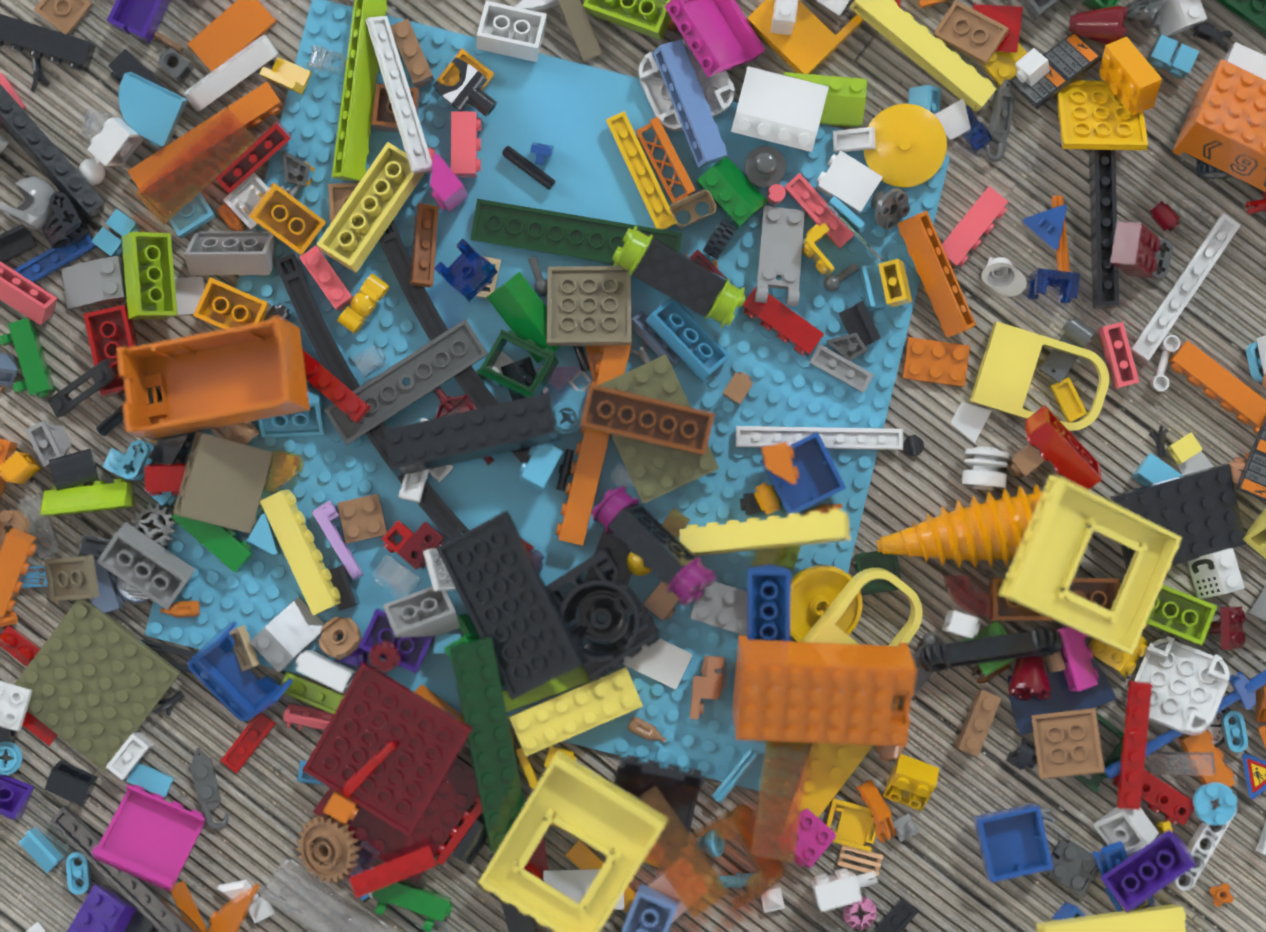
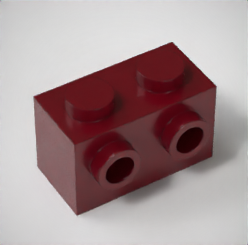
M424 522L397 554L416 570L420 567L424 569L427 564L423 552L427 549H436L445 544L443 541L446 538L428 522Z

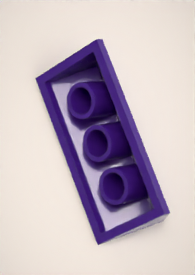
M0 774V815L12 820L23 817L34 786Z
M1169 829L1100 878L1124 910L1128 912L1195 867L1196 863L1185 842Z

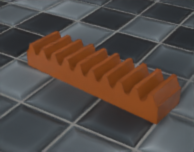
M418 203L416 206L415 230L412 242L413 255L411 257V285L428 288L433 286L439 206Z

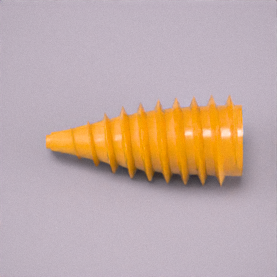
M1035 485L1032 494H1026L1023 488L1019 486L1017 495L1014 497H1010L1006 489H1003L1001 499L995 500L991 493L988 492L984 503L979 504L973 495L970 506L965 508L959 500L956 502L955 510L948 512L942 505L939 516L932 518L927 512L925 521L917 525L912 522L911 527L901 531L898 530L896 533L876 540L878 553L907 555L910 558L912 556L924 557L926 563L929 558L939 559L943 567L946 560L949 559L954 560L959 569L962 561L967 560L972 562L975 570L979 560L987 561L991 569L995 560H1003L1008 568L1010 560L1014 559L1043 492Z

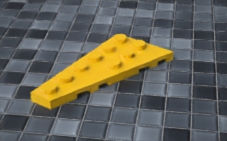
M812 743L782 832L786 831L803 809H809L814 815L819 817L874 745Z

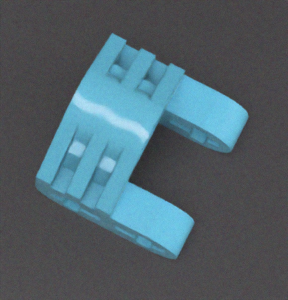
M135 440L130 444L126 453L111 448L102 467L123 478L142 481L145 479V464H153L154 460L149 458L150 451H153L155 445Z

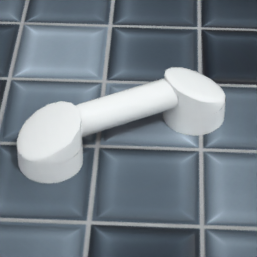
M1175 335L1166 336L1160 344L1162 354L1156 376H1153L1150 380L1151 387L1158 392L1165 391L1169 387V379L1165 376L1170 353L1178 350L1180 347V339Z

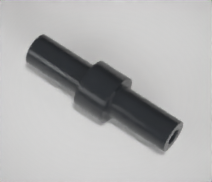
M566 449L563 463L559 466L558 470L560 475L556 487L557 490H565L567 477L571 473L572 467L570 465L574 453L573 450Z

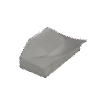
M43 420L25 430L43 467L50 465V459L64 456L67 449L71 446L62 425L49 424Z

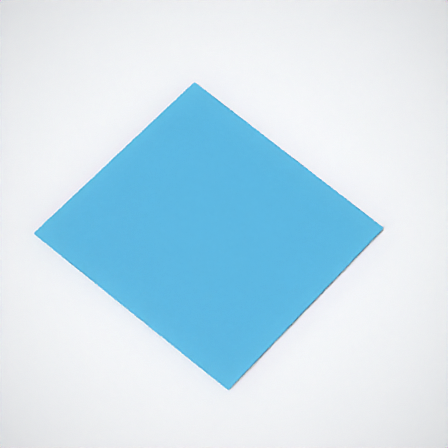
M327 0L311 1L295 65L311 71L312 75L302 95L288 89L280 123L292 137L270 157L264 180L268 187L273 182L280 188L281 186H284L285 189L289 188L290 192L297 186L285 182L282 151L288 152L302 162L306 161L315 169L314 172L310 169L308 180L312 177L313 181L306 187L302 186L296 192L294 198L325 220L326 223L304 253L317 246V243L330 226L328 184L351 183L332 178V169L353 7ZM387 16L390 26L403 21V19ZM409 21L435 80L418 88L421 94L418 112L419 122L427 148L435 149V154L437 153L450 169L451 111L458 110L451 106L435 90L433 84L461 49H464L495 74L483 89L486 94L497 101L494 110L487 117L471 105L470 107L466 106L462 111L477 112L478 118H481L482 128L478 130V138H481V151H478L477 159H481V172H477V178L457 177L464 185L468 198L450 213L446 208L442 210L439 207L434 282L431 288L425 287L448 330L466 319L489 354L501 333L500 330L508 332L511 329L489 300L472 296L481 256L501 260L496 289L520 271L534 290L536 281L528 259L535 256L545 280H547L548 267L613 266V264L471 241L477 199L655 228L606 123V119L625 111L635 132L650 124V120L656 117L639 78L540 53L537 62L483 51L476 49V37ZM396 44L408 86L415 88ZM380 67L376 85L377 83L385 84ZM732 102L729 109L722 114L713 117L714 122L718 125L720 137L726 145L727 157L745 176L744 165L749 153L757 147L770 146L777 149L783 155L786 162L784 177L778 184L784 187L800 173L827 204L831 200L830 197L817 190L819 183L816 181L822 171L826 173L830 168L827 164L832 155L839 154L833 150V131L844 129L819 124L813 150L810 152L731 132L738 106L736 102ZM371 121L372 132L369 137L366 172L387 142L405 152L400 133L374 130ZM664 128L696 190L695 193L702 191L696 185L697 180L716 163L698 168L684 131L674 132ZM652 129L642 133L645 141L654 142L656 135ZM637 136V139H638V141H639V143H640V145H641V147H642V149H643V151H644V154H645V156H646V158H647V160H648V162H649V164H650V166H651V168H652V171H653V173H654V175H655V177H656V179H657V181H658V183H659V186H660V188H661V190H662V192H663V194H664V196H665V198H666V201H667L668 205L670 206V205L672 204V202H671V200H670L668 194L666 193V191H665V189H664V187H663V185H662V183H661V181H660V179H659V177H658V175H657V173H656V171H655V169H654L652 163L650 162V160H649V158H648V156H647V154H646V152H645V150H644V148H643V146H642V144H641V142H640V140H639V138H638V136ZM534 142L554 146L553 155L551 157L546 156L544 165L535 164L536 154L530 153ZM506 146L512 147L555 180V185L550 190L545 188L502 155ZM654 147L652 155L654 159L663 161L665 153L662 149ZM863 150L844 152L868 167ZM945 155L944 162L938 172L921 185L899 188L880 181L860 214H855L865 223L857 233L884 259V262L894 259H900L904 262L912 297V303L868 310L881 339L866 346L868 351L851 361L874 374L864 393L859 392L809 363L819 344L844 357L830 346L827 340L848 335L838 313L853 307L861 301H864L867 307L860 272L858 270L842 281L837 291L829 292L824 288V280L828 276L825 273L822 275L815 267L816 262L812 258L808 259L802 252L798 306L786 305L787 289L768 287V293L824 333V336L809 356L806 354L801 356L793 350L795 346L789 342L785 344L776 337L777 333L772 330L768 332L759 325L761 322L755 317L753 319L747 317L743 313L744 309L741 307H736L734 311L735 317L730 326L725 325L721 328L720 323L710 317L705 319L704 316L684 306L730 355L704 382L682 359L672 367L691 408L715 413L708 445L719 469L642 504L636 489L631 488L635 486L610 435L592 510L604 500L603 496L608 490H615L620 486H625L627 493L632 498H638L639 505L641 504L679 541V529H686L687 525L705 527L706 523L711 522L724 525L726 521L738 520L739 523L747 522L749 518H759V521L767 520L768 516L788 518L781 503H779L781 506L779 510L768 515L765 512L745 515V511H741L740 499L743 498L744 493L756 492L755 487L765 482L768 485L771 483L760 463V460L763 459L761 449L736 447V426L883 429L920 276L916 272V266L912 257L908 254L907 246L899 233L898 225L896 224L893 229L887 230L876 224L874 218L875 210L871 207V199L877 192L882 190L884 193H887L892 189H901L908 196L910 211L899 222L927 210L934 225L949 164V156ZM664 165L662 174L664 177L672 179L674 170ZM425 172L393 219L410 259L413 255L412 242L414 239V218L417 204L438 206L431 194L433 191L430 186L432 172ZM673 184L671 192L674 198L685 194L682 186ZM755 186L768 199L767 193L769 188ZM787 191L781 204L772 205L768 202L765 205L803 210ZM703 201L698 202L695 206V212L700 216L707 215L710 209L709 205ZM717 207L715 215L680 231L677 225L666 229L682 233L679 252L690 257L698 249L713 265V260H716L717 269L729 279V283L739 289L745 288L743 293L746 297L745 300L756 287L763 208L739 230H736L717 260L705 253L703 249L723 219L733 225ZM681 210L676 215L678 223L683 225L687 224L691 219L690 213L686 210ZM806 212L804 215L803 241L807 238L806 234L816 225ZM259 225L253 231H263L266 229ZM826 235L815 244L835 268L829 276H837L854 263L859 268L863 266L871 267L882 263L856 235L840 249ZM276 237L275 260L293 253L296 255L323 319L360 386L430 342L396 279L380 241L377 242L357 273L324 254L353 297L361 291L360 288L372 273L390 286L380 302H377L372 313L367 316L362 327L353 334L337 321L346 307L337 311L299 257L301 255ZM276 263L270 275L239 276L236 289L266 301L272 306H278L280 303L289 309L288 314L291 317L288 322L300 328L302 349L324 367L299 319ZM484 263L483 267L495 269L496 265ZM483 271V272H482L483 275H488V276H493V275H494V273H492V272H487V271ZM631 274V319L641 311L649 317L652 312L668 301L670 297ZM481 279L482 283L492 284L491 280ZM479 287L481 291L490 292V288ZM547 294L538 295L547 307ZM631 328V350L640 351L643 339ZM507 342L502 350L514 362L530 357L537 375L546 361L543 359L536 363L528 351L510 342ZM646 344L647 351L651 360L659 358V356ZM561 346L555 352L559 363L545 386L549 389L547 393L550 394L554 406L562 401H572L578 404L582 411H584L589 388L585 391L581 390L589 382L583 374H580L572 381L580 391L575 390L568 380L577 374L581 367L573 346ZM582 346V349L588 362L585 346ZM631 350L625 373L644 365L637 355L631 354ZM486 357L472 365L475 372L480 369ZM590 370L585 371L587 376L592 380ZM742 371L752 378L750 381L753 382V385L741 404L737 405L724 397L722 393L736 372L740 374ZM454 377L439 386L446 396L466 395ZM487 378L486 380L481 379L499 404L512 401L508 388L504 386L500 388ZM403 379V385L408 386L410 384V379ZM306 380L307 388L314 387ZM432 391L385 421L384 424L390 429L420 422L421 418L434 419L441 401ZM322 394L324 409L334 404ZM325 411L324 435L262 438L260 432L248 444V446L273 452L272 457L274 461L272 467L268 470V483L262 491V500L281 490L287 489L295 495L296 505L305 517V525L314 536L313 542L322 553V561L328 570L343 565L315 519L312 511L331 500L339 513L338 502L379 494L387 532L398 520L414 533L424 522H428L446 538L443 543L450 541L418 503L399 499L398 496L402 483L391 471L367 435L365 434L351 444L346 445ZM560 411L563 416V420L560 424H562L563 422L565 423L566 421L574 424L571 419L572 413L574 411H572L571 413L569 412L568 414ZM258 420L250 421L255 425L256 429L260 432ZM581 427L572 434H562L559 432L560 440L548 443L563 452L542 492L519 480L522 474L518 472L522 463L512 451L491 455L495 461L490 465H487L483 458L451 464L454 468L440 483L428 472L427 482L469 530L508 510L521 538L532 544L535 550L529 551V554L545 586L594 556L604 526L599 521L595 522L592 519L593 515L591 514L584 546L558 540L559 536L556 535L558 523H563L564 515H561L563 502L567 503L569 495L566 494L568 482L572 483L574 477L573 474L568 475L565 490H557L556 487L560 475L558 470L559 466L563 463L566 449L574 451L570 467H572L573 462H577L579 454H575L578 441L582 442L584 434L580 433ZM210 429L201 432L217 437ZM827 449L846 489L797 513L800 516H804L803 514L806 511L822 504L838 505L841 503L843 507L839 509H842V512L849 515L850 540L696 557L702 559L701 564L709 571H715L714 576L716 580L714 582L747 592L748 569L766 564L790 569L791 579L800 571L815 565L835 566L848 574L878 450ZM285 454L299 457L297 475L294 476L296 478L279 490L273 491L277 485V481L274 482L279 455ZM262 505L260 509H257V521L261 514L265 513ZM339 516L336 519L332 520V522L338 530L339 534L341 535L342 539L346 543L341 518ZM177 523V525L173 526L177 533H171L173 541L169 540L167 550L196 570L173 603L179 601L200 602V615L184 618L169 616L166 613H160V609L163 607L153 601L145 634L149 637L201 649L217 633L235 621L237 625L234 629L245 625L250 635V640H252L298 597L307 606L308 604L277 537L276 540L281 554L273 555L248 542L253 547L251 551L255 554L238 573H234ZM233 529L237 533L235 537L240 541L243 539L245 541L248 540L250 533ZM399 534L394 538L397 543L402 540ZM383 536L346 544L364 574L356 580H353L351 577L360 604L339 611L336 605L316 615L325 624L335 617L351 618L359 626L361 638H363L376 608L385 611L384 604L433 586L428 567L426 566L424 569L420 567L416 570L395 551L393 553L389 552L383 546L385 543L382 540ZM588 570L581 574L580 579L582 582L585 581ZM652 570L645 576L632 574L628 586L634 591L643 605L661 580L658 578V574ZM568 582L558 589L564 600L575 589L573 583ZM446 591L456 616L464 613L469 615L458 591ZM678 601L673 607L676 610L669 619L664 618L663 621L646 608L647 613L654 620V624L661 631L660 639L693 654L677 689H673L627 667L643 706L570 737L563 742L623 757L632 755L639 757V760L645 762L648 759L660 761L659 766L668 767V764L681 766L680 770L689 772V768L702 770L701 774L705 775L706 778L721 782L726 779L746 752L752 749L758 754V758L736 785L785 798H792L806 742L736 740L732 702L738 636L746 635L690 619L694 601L685 606H682ZM581 606L577 607L576 619L569 622V627L579 622L578 616ZM633 609L626 613L627 623H629L630 616L634 614ZM598 613L597 620L600 623H606L607 616ZM460 628L449 632L462 634V637L464 636ZM322 633L302 652L314 650L335 660V658L328 656L319 645V638L321 639ZM339 634L336 642L341 641L344 635ZM790 635V642H798ZM588 637L580 644L584 646L590 641L597 644H609L611 640L600 642ZM435 638L418 673H414L399 665L394 667V670H388L387 673H384L413 692L423 684L462 714L452 662L447 654L433 653ZM253 646L254 651L258 655L259 665L274 668ZM367 651V663L370 665L372 660L369 659L370 652ZM704 655L724 657L726 660L728 686L722 689L717 700L700 698V702H704L703 715H699V719H690L693 675L702 676L700 671ZM297 658L284 670L307 676L296 671L298 667L296 665ZM341 663L353 670H356L357 672L359 670L358 667ZM622 664L614 670H612L610 667L606 669L607 673L605 675L614 672L618 669H621L625 667V665ZM503 685L501 687L502 691L506 690L505 686ZM569 690L506 712L507 716L510 717ZM638 717L654 725L662 737L666 738V741H648L630 732L627 728L632 718Z

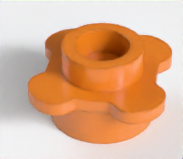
M1222 883V885L1210 888L1209 892L1215 906L1220 907L1223 903L1233 902L1234 898L1230 894L1229 884Z

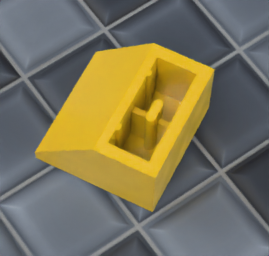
M901 754L892 767L882 797L922 812L936 788L939 768Z

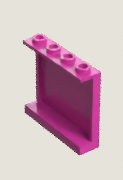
M671 0L665 5L666 10L707 77L752 62L766 51L735 0Z
M127 784V792L98 847L95 846L91 854L96 860L171 892L205 825V818L202 813L196 810H191L190 812L183 809L184 806L178 802L172 801V803L164 800L163 796L157 793L151 795L146 793L145 789L139 785L132 787Z

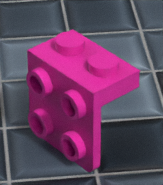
M803 809L786 831L779 833L774 840L778 842L777 847L785 854L789 852L794 857L792 860L799 867L811 868L836 838V834L809 809Z

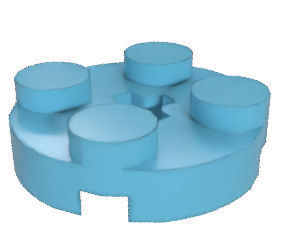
M1211 782L1200 786L1196 790L1192 803L1195 814L1201 821L1210 825H1224L1236 812L1237 797L1226 785ZM1217 798L1219 806L1213 810L1211 809L1212 804H1210V801Z

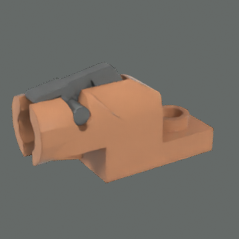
M704 655L700 671L702 676L693 675L690 719H699V715H703L704 702H700V698L717 700L722 689L728 686L726 660L724 657Z

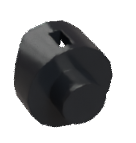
M1022 738L1020 748L1010 752L1006 761L1019 770H1022L1025 766L1032 769L1037 763V756L1034 755L1036 747Z

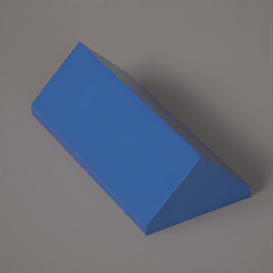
M772 564L748 569V640L790 641V569Z

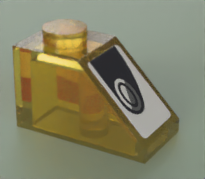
M274 450L266 491L274 493L298 477L299 472H302L304 468L302 455Z

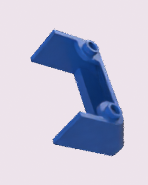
M234 621L217 633L188 661V668L237 719L248 721L276 703L292 684L293 680L290 678L279 686L271 677L258 679L249 669L242 672L237 657L230 651L235 646L234 639L229 634L237 625Z

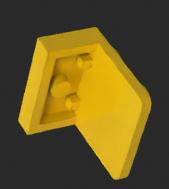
M823 223L821 226L816 224L806 234L807 238L802 243V252L808 259L812 258L816 262L815 267L822 275L825 273L829 276L835 268L815 245L830 230Z
M1140 635L1138 645L1133 654L1120 651L1094 638L1088 647H1090L1094 657L1114 668L1118 674L1126 678L1128 674L1135 670L1139 657L1144 656L1147 652V645L1149 643Z

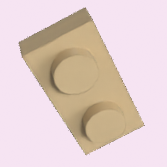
M245 625L232 630L229 634L234 639L235 646L233 649L242 672L259 665L258 655L250 643V635Z

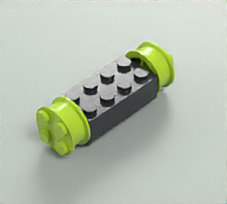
M636 225L633 230L628 228L623 237V242H625L623 247L618 246L613 255L614 267L618 265L629 271L628 275L632 274L635 278L704 316L705 319L710 317L720 323L721 328L725 325L730 326L735 317L734 311L736 307L740 308L746 298L745 294H743L744 287L739 289L729 283L728 278L725 279V277L658 240L653 235L647 236L637 230Z

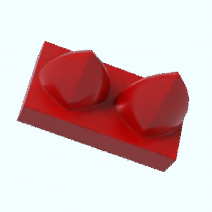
M8 625L0 635V646L26 667L40 650L38 646L11 625Z

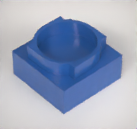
M818 432L791 445L794 452V458H791L792 465L797 467L799 474L796 484L790 485L765 469L763 459L760 460L787 517L788 514L798 513L846 489Z
M1032 803L973 816L986 877L990 882L1054 869L1039 805Z

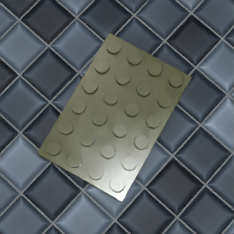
M666 354L598 385L691 408ZM610 434L642 504L719 469L709 445H707L706 454L701 456Z

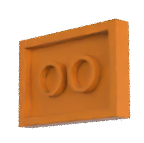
M908 337L902 379L965 387L970 346Z

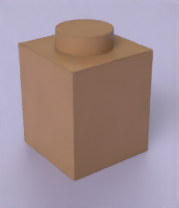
M742 371L740 374L736 372L722 395L735 404L740 405L753 385V382L750 381L752 378Z

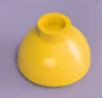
M632 552L629 553L627 567L632 574L645 576L653 570L646 567L638 555Z

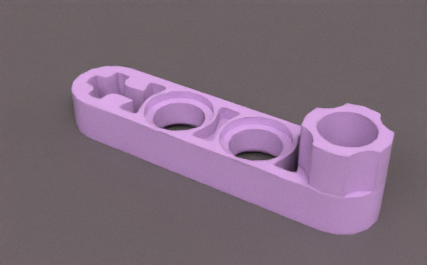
M329 500L314 509L312 513L353 580H356L364 574L332 520L340 515L334 504Z

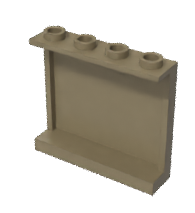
M196 432L173 513L251 534L257 522V509L261 507L262 491L268 483V470L273 465V452Z

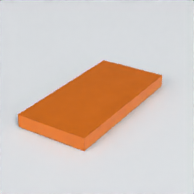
M237 0L187 45L212 72L261 37L277 21L258 0Z

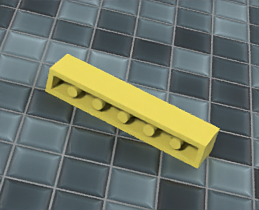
M289 489L281 490L261 500L260 503L312 615H316L340 604L341 595L331 582L332 575L325 568L322 561V553L316 548L313 542L314 536L305 525V517L296 505L295 495Z

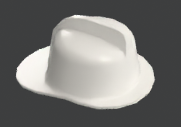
M990 257L986 268L982 271V281L1002 296H1017L1026 288V277L1007 258Z

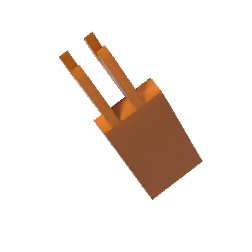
M867 780L862 785L856 786L862 800L868 805L873 814V821L877 824L876 835L878 840L885 843V839H891V834L895 837L896 831L891 819L892 813L873 781Z

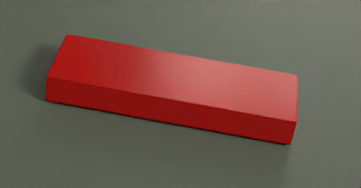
M263 712L254 716L220 761L237 774L272 730L276 722Z

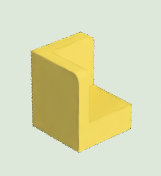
M1192 432L1166 448L1177 465L1202 451L1201 445Z

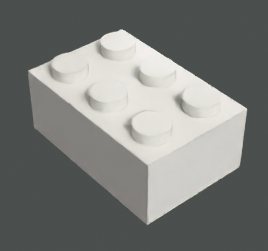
M486 1L477 31L476 49L537 62L546 29L547 14Z

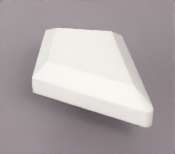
M247 880L220 884L217 889L232 900L252 886Z

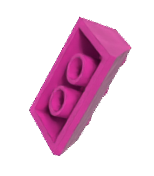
M436 153L433 156L430 183L433 191L431 194L437 205L442 210L446 208L450 213L466 200L468 195L464 185Z
M1068 626L1057 629L1062 639L1060 652L1066 667L1063 671L1069 691H1081L1098 685V671L1091 663V659H1093L1092 651L1085 643L1087 635Z

